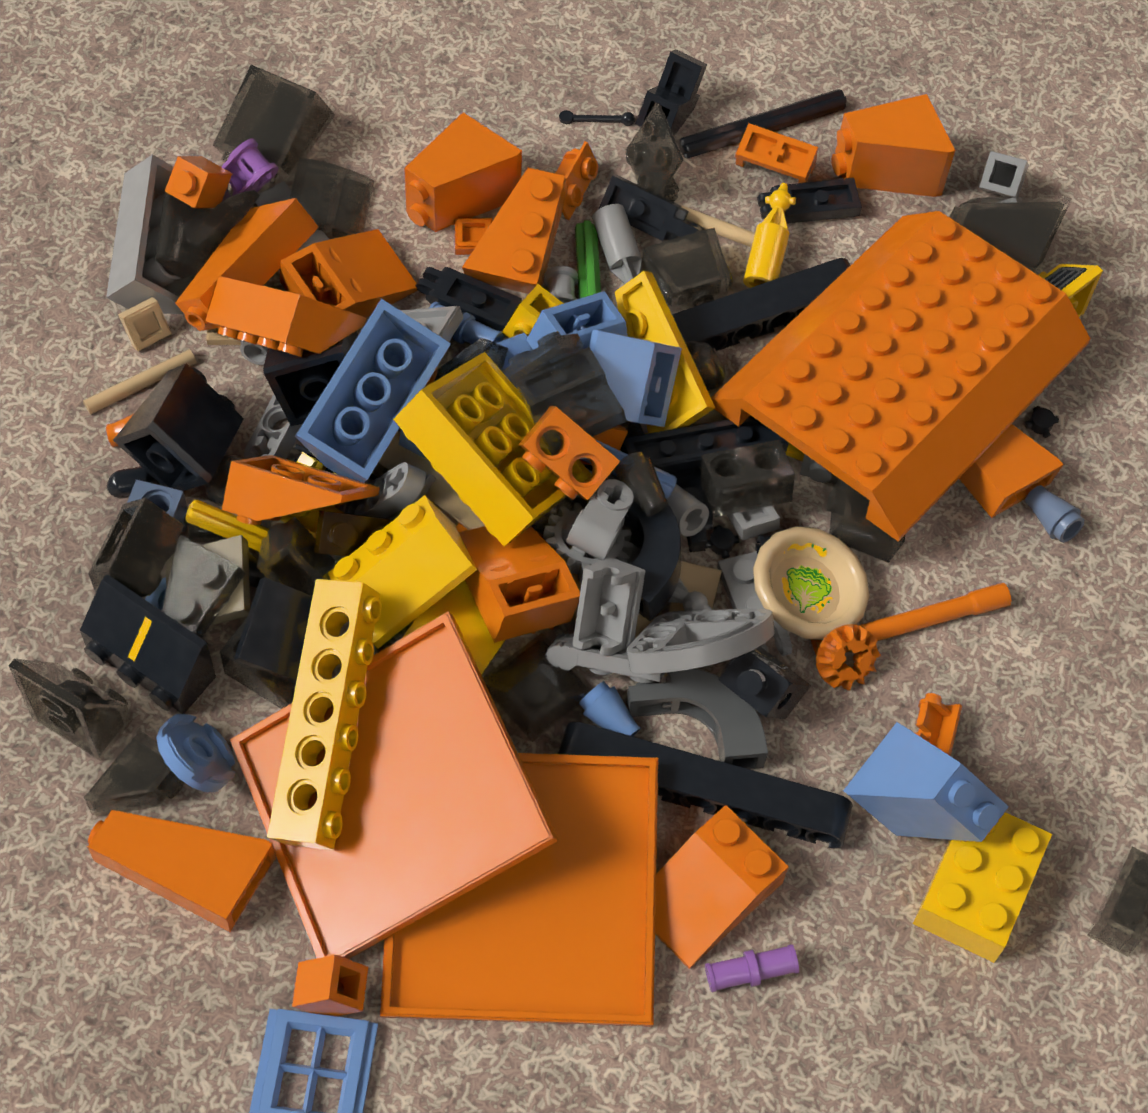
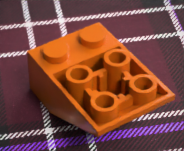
M379 229L316 242L280 260V283L287 292L300 294L366 318L371 316L381 299L392 305L418 291L415 286L417 283Z
M486 526L459 532L477 568L465 581L494 643L571 621L579 603L580 591L565 560L532 526L506 546H503L496 537L491 535Z

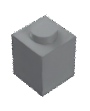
M990 151L979 188L982 191L1018 201L1029 167L1027 160Z

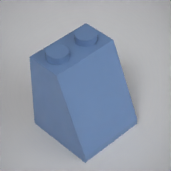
M896 722L843 790L896 836L982 842L1009 807L962 763Z

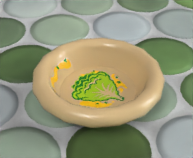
M795 526L775 533L759 549L753 567L755 592L764 609L772 611L773 619L783 629L805 639L823 640L835 628L847 624L857 625L864 617L870 597L867 574L857 555L839 538L818 528Z

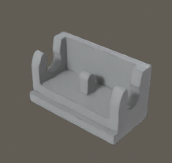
M608 557L584 568L573 647L584 650L591 648L593 645H601V656H610L623 649H627L635 639L645 576L644 569L613 557Z

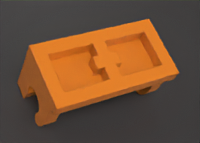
M749 123L735 154L736 165L744 167L745 161L799 179L798 183H805L808 181L809 174L813 173L816 166L818 147Z

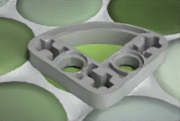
M756 608L673 611L661 614L627 647L630 671L636 674L676 672L704 667L741 656L758 648L773 637L775 629L772 611Z

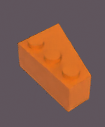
M528 167L462 267L464 274L492 286L527 294L537 284L543 286L544 273L547 271L567 194L565 176Z

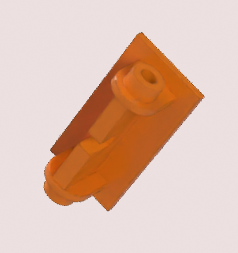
M584 141L580 150L574 148L565 153L555 173L564 175L566 178L567 194L562 213L567 220H570L576 207L581 205L587 187L591 180L596 178L598 173V162L586 141Z
M927 693L925 698L919 701L918 707L920 710L916 723L919 731L915 734L951 756L962 705H944L941 703V696L935 693Z

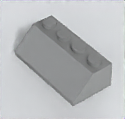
M153 154L124 173L106 298L126 309H130L153 297L158 301L163 314H184L175 302L203 267L210 208H193L165 192L173 166Z

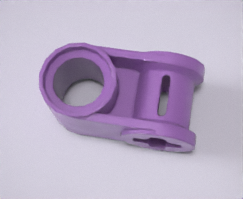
M251 138L241 143L233 150L228 160L223 164L222 168L233 173L229 181L233 194L232 196L230 195L227 187L219 208L223 209L247 204L277 174L278 166L275 163H269L257 148L258 143L255 139Z

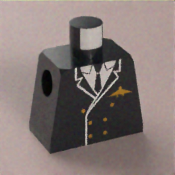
M761 646L730 659L719 677V681L767 718L786 719L811 687L809 683Z

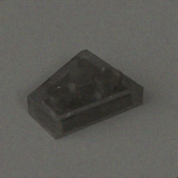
M180 535L175 548L162 612L202 638L246 573L239 566Z

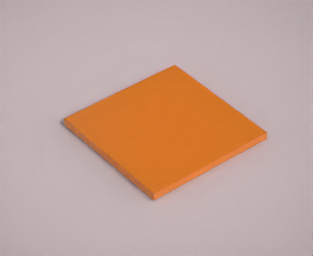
M450 612L444 613L373 655L372 662L367 665L364 682L366 686V699L364 705L359 709L357 720L358 743L351 753L349 764L351 782L348 792L343 797L341 808L343 826L340 836L335 841L334 850L285 845L270 839L317 958L336 954L350 959L558 841L456 619ZM292 703L230 739L267 834ZM334 706L327 709L324 715V722L332 716ZM325 748L317 755L316 765L323 761L326 753ZM317 792L311 795L308 801V809L315 805Z
M518 753L558 841L385 938L380 1017L653 1027L658 758Z

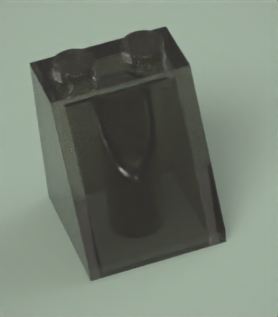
M250 65L213 146L223 155L221 160L226 162L234 149L244 141L253 138L258 143V150L269 163H275L279 168L277 174L269 182L274 184L277 178L288 183L335 114L317 92Z
M1067 196L972 198L963 204L961 203L959 207L955 206L949 217L1035 273L1040 269L1072 199Z

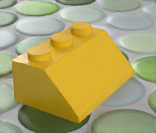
M424 495L414 504L405 507L400 515L382 530L374 532L367 542L352 554L339 560L335 567L328 572L330 580L364 582L380 593L381 616L378 622L375 623L372 638L373 645L378 649L473 574L477 568L455 524Z

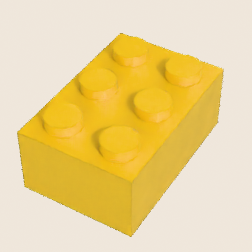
M1004 812L982 842L949 840L913 924L995 963L1007 944L1052 834Z

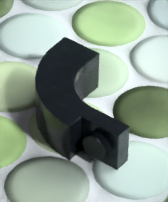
M609 475L605 480L614 478ZM624 482L630 487L634 497L631 507L625 515L624 525L634 531L643 543L639 555L631 563V565L645 570L639 614L648 621H651L669 602L678 585L681 573L680 531L671 507L655 489L651 487L640 497L634 487Z

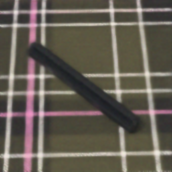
M836 89L682 137L679 140V149L683 157L689 159L740 143L749 123L775 132L844 110L847 98L841 89Z

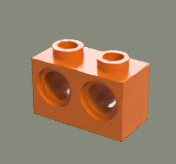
M550 406L518 444L526 450L522 458L540 473L545 468L552 472L558 478L554 485L572 500L577 495L589 500L620 462V460L556 406ZM553 430L560 436L561 445L555 453L547 455L540 447V439L545 432ZM585 457L592 464V474L585 481H577L573 476L572 467L578 459Z

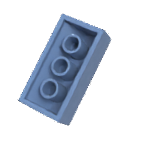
M381 299L295 437L324 466L340 476L365 483L400 428L393 419L425 387L451 343Z

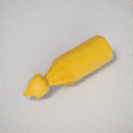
M782 183L778 190L765 197V203L770 204L772 210L763 222L759 223L756 227L743 283L748 288L778 279L780 276L790 235L784 211L796 203V198L791 197L788 192L787 183Z

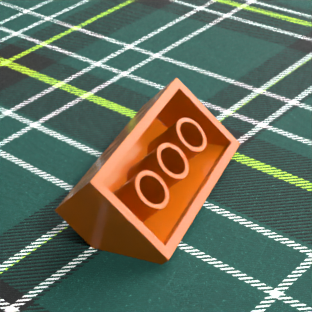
M219 276L205 322L220 326L217 334L302 357L303 350L317 354L322 353L362 328L367 318L300 294Z

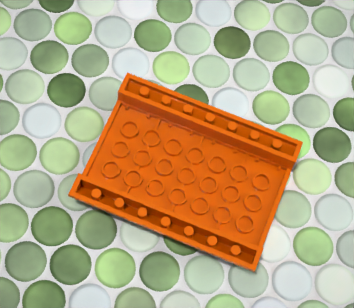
M940 211L904 215L719 389L711 399L715 410L738 427L750 415L870 500L866 519L899 542L1089 344L1091 338L1067 294Z

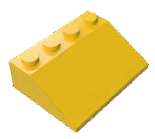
M485 352L421 389L393 419L403 430L404 435L430 461L435 471L444 477L457 492L462 502L471 508L484 523L489 533L496 537L503 546H506L567 497L554 485L558 478L552 472L545 468L540 473L522 458L526 450L518 444L541 416ZM549 430L542 435L540 447L545 454H553L560 448L561 439L553 430ZM578 459L572 467V473L577 481H585L591 476V473Z

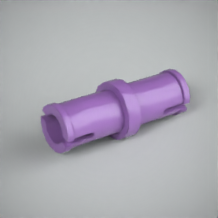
M791 944L787 945V947L754 954L753 950L743 952V957L712 964L707 963L705 964V971L710 991L716 992V990L747 983L754 987L761 985V980L799 973V964L796 951Z

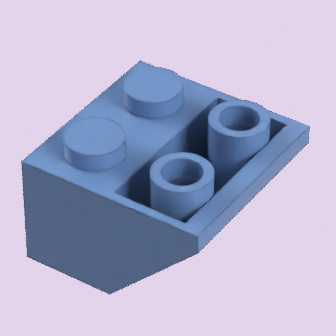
M605 291L542 310L526 339L568 401L579 396L593 329L628 336L625 319Z
M593 329L576 409L636 423L665 427L682 348Z

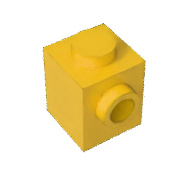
M537 284L519 304L502 333L509 338L522 333L529 336L542 310L564 303Z

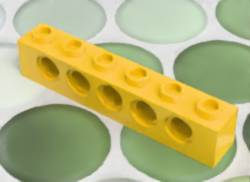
M316 579L267 834V838L285 845L334 850L335 841L342 831L343 819L341 808L343 797L350 787L351 775L349 764L351 753L358 743L357 720L359 709L364 705L366 699L365 676L367 665L372 662L374 655L372 638L375 623L380 619L382 610L380 593L364 582ZM349 621L348 630L340 636L342 626ZM341 663L340 673L332 679L334 668ZM334 706L332 716L324 722V715L327 709ZM325 748L326 753L323 761L316 765L317 755ZM317 792L315 805L308 809V801L311 795Z

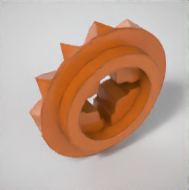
M847 624L835 628L826 635L818 648L816 667L819 675L833 688L842 686L850 691L854 680L859 684L865 685L864 676H867L870 672H876L874 664L876 658L881 656L876 645L878 640L866 628L860 625ZM844 647L855 653L853 656L855 663L852 668L844 663L846 661Z

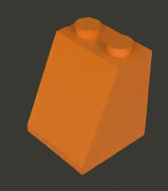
M924 94L844 113L841 128L837 131V146L835 154H832L831 163L833 171L837 176L841 175L843 179L854 178L857 188L937 197L943 193L956 150L928 95Z
M463 112L404 168L406 212L409 218L416 225L421 227L425 225L434 232L455 225V218H473L503 206L521 179L522 150Z

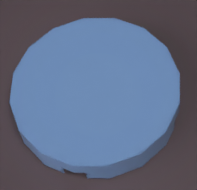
M174 715L159 728L156 737L158 750L165 764L180 780L190 787L203 792L219 791L234 778L235 774L231 769L235 764L234 755L227 741L211 725L206 723L201 726L193 722L197 718L193 715Z

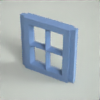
M270 1009L249 1113H324L312 1111L318 1076L343 1080L337 1113H364L378 1023L285 1009ZM292 1029L317 1032L311 1066L285 1063ZM326 1034L350 1037L345 1071L320 1067ZM284 1072L309 1075L303 1109L277 1106Z

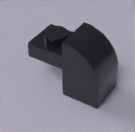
M676 49L670 51L659 84L647 91L635 124L665 139L676 135L697 104L700 97L697 91L707 64Z

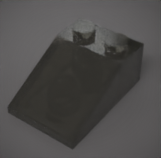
M13 659L8 665L32 719L99 761L105 757L132 722L126 699L112 689H107L104 692L94 686L93 680L78 668H73L70 671L58 663Z

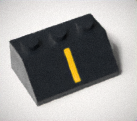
M106 574L80 628L86 646L84 648L85 653L99 665H104L108 662L117 668V675L129 686L136 688L140 684L150 691V698L162 709L169 711L173 707L181 714H185L216 678L208 643L110 575Z

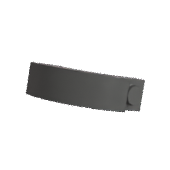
M694 668L667 672L665 683H659L658 681L651 683L639 682L635 686H628L626 705L632 717L662 714H683L693 717L703 723L714 736L721 762L746 769L764 768L768 749L760 718L752 706L719 681V676Z

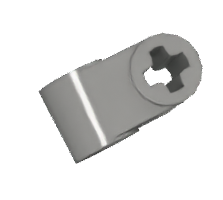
M605 480L594 492L585 509H582L568 534L566 543L600 560L606 559L623 527L625 515L633 502L634 497L630 487L619 480Z

